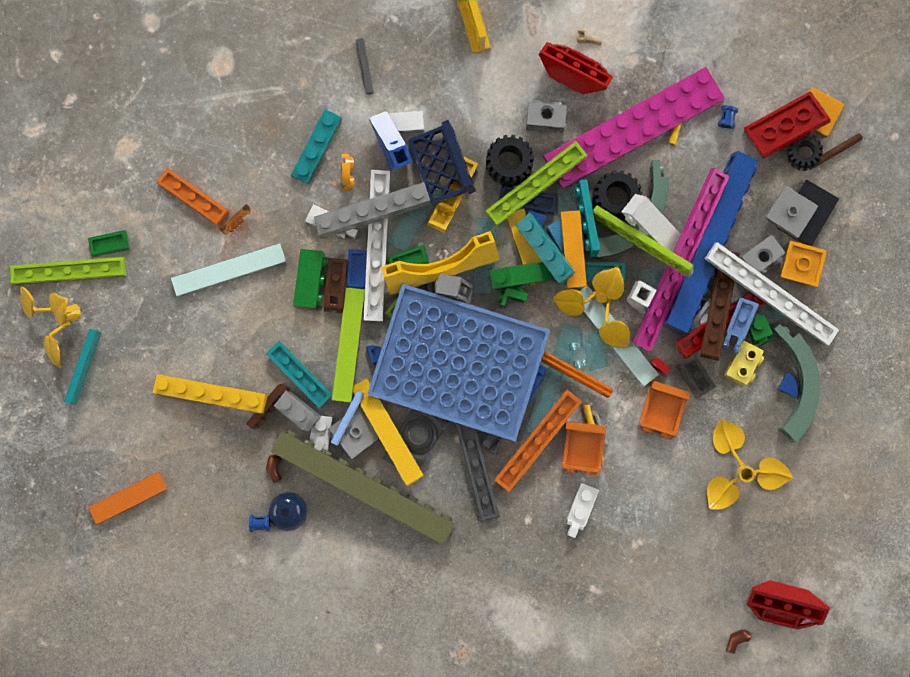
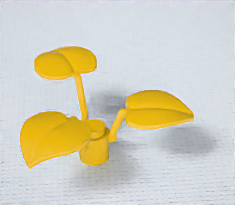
M618 267L597 273L592 280L596 291L585 300H583L582 293L574 289L562 290L555 294L553 297L555 304L562 312L569 316L581 315L585 310L584 304L594 297L600 303L606 302V325L600 326L598 330L601 339L606 344L617 348H624L630 345L631 335L626 324L617 320L610 323L608 321L611 299L616 300L620 298L624 291L623 277Z
M21 286V305L28 317H33L34 312L52 311L58 325H61L49 333V336H44V348L49 360L55 366L62 368L60 365V349L53 337L54 334L65 326L70 325V321L81 318L80 308L77 304L67 306L68 298L61 297L56 293H50L49 295L50 308H36L30 292Z
M724 419L720 420L714 429L713 445L721 454L731 451L740 466L736 470L738 477L730 482L723 476L715 477L709 482L707 498L708 506L712 510L729 507L737 501L740 489L733 485L735 482H741V480L751 482L757 475V482L762 488L775 490L793 479L787 466L775 458L762 459L759 463V470L755 471L749 465L743 464L734 449H739L743 446L745 434L738 425Z

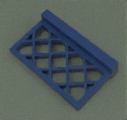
M449 120L441 122L442 126L409 139L432 206L466 192L469 194L476 192L457 137ZM442 132L443 138L440 143L432 141L434 135ZM419 141L426 142L422 151L416 149L415 143ZM430 144L438 147L434 155L426 152ZM442 148L449 152L446 159L438 157ZM424 155L432 158L428 167L421 164ZM436 160L443 162L440 171L432 169ZM447 164L455 168L451 176L443 173ZM430 172L438 174L434 183L427 181ZM441 176L449 179L446 187L437 185ZM453 180L460 183V189L455 191L449 189ZM435 188L443 190L441 197L433 198L432 194Z

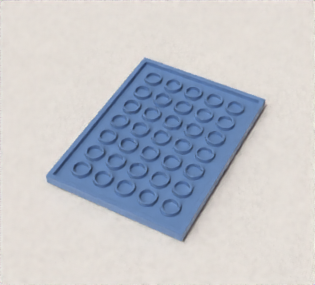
M402 284L367 395L516 442L550 330Z

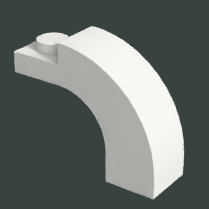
M636 281L627 297V302L634 309L645 315L656 289L642 281Z

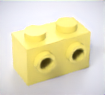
M743 340L739 353L733 354L723 376L741 386H746L748 383L751 384L756 375L753 373L756 366L759 367L763 362L764 357L762 354L764 351Z

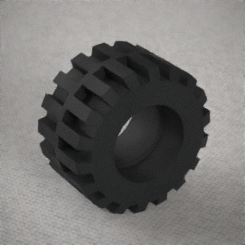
M503 135L502 139L498 137L495 143H491L487 151L486 169L489 176H492L495 182L499 181L500 185L503 186L504 183L512 186V184L518 185L521 181H525L533 167L534 155L532 154V147L529 148V143L527 141L523 142V138L520 136L518 139L515 138V135H511V137ZM505 152L516 153L521 159V164L516 169H505L499 164V156Z
M616 170L610 174L606 173L595 186L592 195L593 204H595V207H601L618 219L625 220L626 216L621 211L635 194L642 196V192H640L641 185L637 184V178L633 179L631 177L632 174L629 172L624 174L622 170L619 173ZM611 187L622 188L627 194V202L624 205L612 204L606 196L607 190Z

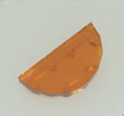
M245 204L219 230L224 235H227L228 231L233 232L244 222L243 218L250 214L251 208Z

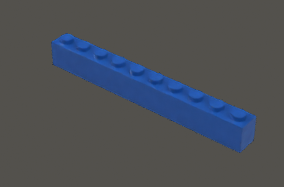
M740 151L731 154L723 173L730 177L691 261V264L694 265L693 274L690 278L684 277L663 324L664 327L678 334L690 332L694 325L693 318L701 308L700 301L708 291L707 284L715 274V266L705 260V257L714 243L718 242L722 246L727 243L729 230L736 222V213L743 205V196L750 188V179L757 171L756 164L758 160Z

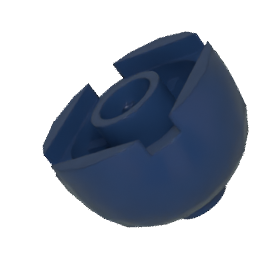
M290 492L276 496L270 503L268 510L269 519L272 524L283 531L296 530L302 526L308 513L305 501L299 495Z

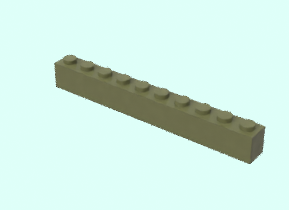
M290 430L281 432L271 450L272 453L444 545L454 526L450 516L444 513L441 516L434 513L435 508L427 504L421 506L417 503L418 499L408 494L405 497L400 494V489L392 485L389 488L382 485L383 480L376 476H373L371 479L366 476L367 472L363 469L349 467V462L340 457L338 460L331 457L333 453L324 448L321 451L314 448L315 444L307 439L304 442L297 439L298 434Z

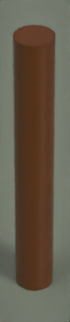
M858 133L824 153L817 166L863 140L862 135Z

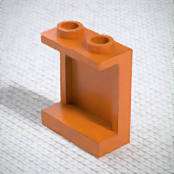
M652 381L638 426L642 427V431L653 434V431L661 433L660 437L671 440L672 437H677L685 404L689 400L691 392Z
M567 421L561 468H566L565 472L577 473V470L585 471L584 474L596 476V473H600L607 426Z

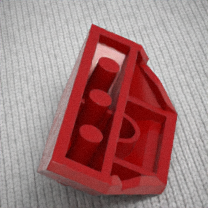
M546 42L539 53V57L550 78L582 95L606 90L613 79V76L599 62L568 46Z
M772 580L752 587L746 601V605L759 620L793 629L823 625L830 611V607L809 590Z

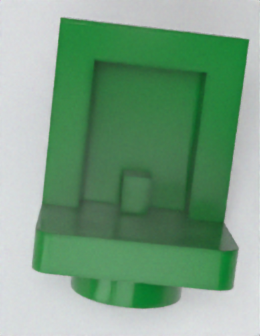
M514 287V289L506 288L505 292L501 291L498 302L502 303L501 308L505 307L507 298L526 303L528 293H524L525 289Z
M764 313L755 316L750 326L749 332L753 339V345L759 344L761 346L767 344L773 335Z

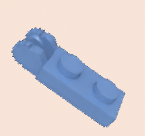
M740 297L727 329V336L722 349L726 350L729 347L731 337L733 336L738 338L733 353H739L758 309V303Z

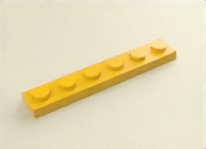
M158 374L152 392L157 395L264 414L268 396L262 393Z

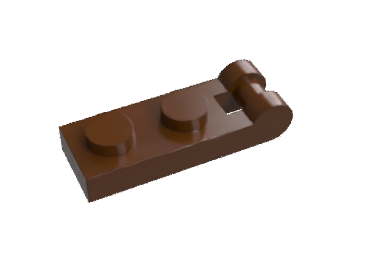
M328 258L324 297L325 312L336 310L337 313H343L347 259ZM331 297L338 298V302L331 303Z
M284 384L277 385L267 397L264 414L254 413L246 425L251 429L260 428L266 421L264 417L268 412L272 413L276 409L274 405L285 391L289 392V388Z

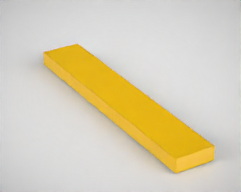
M366 378L354 385L353 393L355 395L359 391L364 394L359 404L408 487L423 478L424 475L380 399L367 395L370 382Z

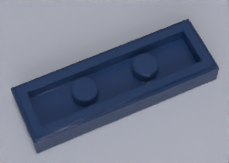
M501 185L499 200L514 188ZM540 193L521 209L554 215L557 195Z

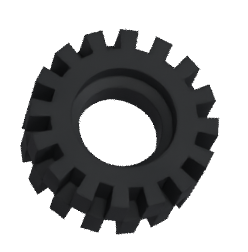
M810 134L790 144L787 151L788 162L792 163L791 166L793 168L797 166V170H800V168H803V171H807V168L812 170L814 166L816 167L822 158L823 145H820L821 141L819 139L816 140L814 135L811 138ZM803 146L809 147L812 150L811 157L801 158L797 153L798 149Z

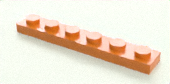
M566 389L494 480L510 492L582 401Z

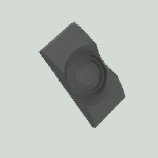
M411 409L398 432L421 469L449 420ZM386 450L382 459L395 466Z

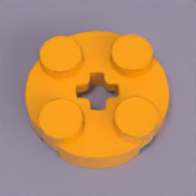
M347 153L341 154V158H345V161H341V182L345 185V187H342V192H350V189H354V177L350 176V170H354V160Z

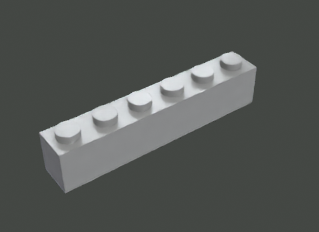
M423 182L314 216L319 236L323 239L429 206L430 198Z

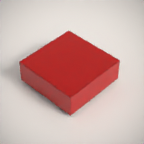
M654 357L649 362L662 376L666 375L670 370L658 357Z

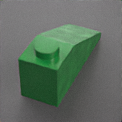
M543 262L490 270L494 290L552 280V274Z

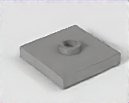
M785 186L765 219L797 239L818 208V205Z
M360 406L357 407L339 442V445L351 460L380 439ZM342 419L328 428L333 437Z

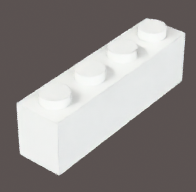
M635 194L621 211L626 216L625 220L630 225L635 226L639 232L673 252L681 234L647 197Z

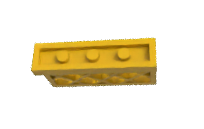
M457 0L472 53L490 50L491 45L477 0Z

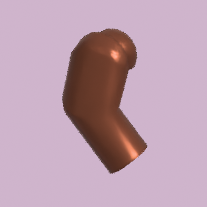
M276 454L268 457L266 471L273 483L282 479L277 470V466L282 461V458Z
M743 629L732 633L729 637L726 651L735 654L738 644L751 640V633Z

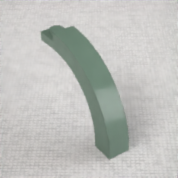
M652 160L650 163L651 193L649 200L663 213L668 198L669 178H661L664 177V166L660 164V160ZM619 234L598 238L600 251L595 260L620 255L636 245Z
M779 324L772 329V332L789 352L795 363L799 389L793 411L778 429L791 443H794L804 435L815 416L820 398V376L814 355L799 333L791 336L790 330L786 326Z

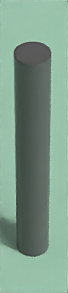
M360 38L356 42L366 93L370 95L374 93L364 39Z

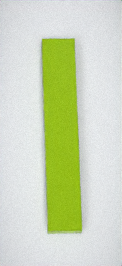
M575 141L485 212L494 224L499 226L582 162L588 155Z
M596 206L594 208V220L686 277L690 278L693 274V264L601 207Z
M125 257L10 266L11 285L126 277Z
M346 288L332 401L352 402L365 289Z

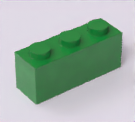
M300 249L293 300L295 308L318 310V306L322 305L323 295L320 294V289L325 284V276L322 274L323 268H327L328 257H325L323 251Z

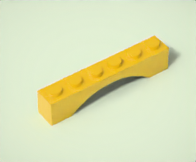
M489 231L472 237L461 250L441 261L428 264H412L397 261L381 268L389 293L393 295L400 293L402 284L417 288L421 285L435 282L439 279L440 274L454 276L460 272L491 264L494 261L500 260L493 235Z

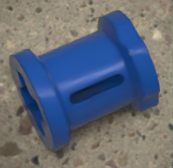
M724 105L721 108L723 112L718 126L734 129L735 114L738 113V108Z
M250 515V532L254 530L270 532L271 521L269 515Z

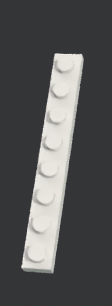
M371 170L370 199L388 194L390 190V171ZM388 218L368 224L364 321L383 322L385 279L381 267L386 265Z
M718 242L714 243L705 257V260L825 346L830 345L839 331L835 326Z

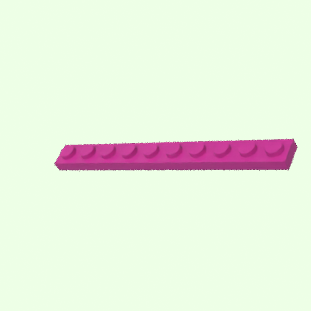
M716 168L710 169L673 253L690 263L730 177ZM668 265L666 266L632 344L651 352L685 275Z

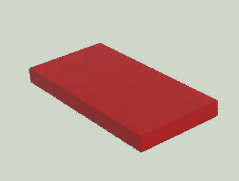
M810 91L744 127V132L762 159L827 125L831 122V119Z

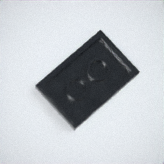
M806 179L798 193L818 205V208L799 238L796 239L779 227L777 229L805 245L812 246L839 198Z

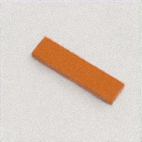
M169 168L164 171L156 182L216 226H219L229 213L226 208Z
M157 472L88 507L96 525L158 495L167 490V487L160 472Z

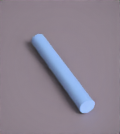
M356 392L330 442L333 445L338 446L364 396L363 393Z

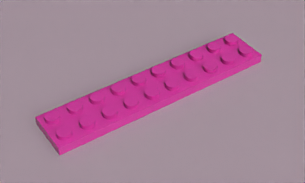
M705 67L549 152L543 158L548 163L575 141L588 155L587 158L557 180L561 189H564L668 132L677 125L724 101L725 97L709 70Z

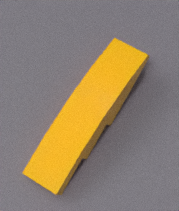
M464 157L472 178L478 163ZM453 180L449 189L455 191L460 189L461 185ZM464 194L437 204L428 222V226L445 233Z

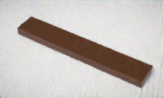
M732 252L737 257H740V253ZM718 268L700 357L719 361L735 280Z

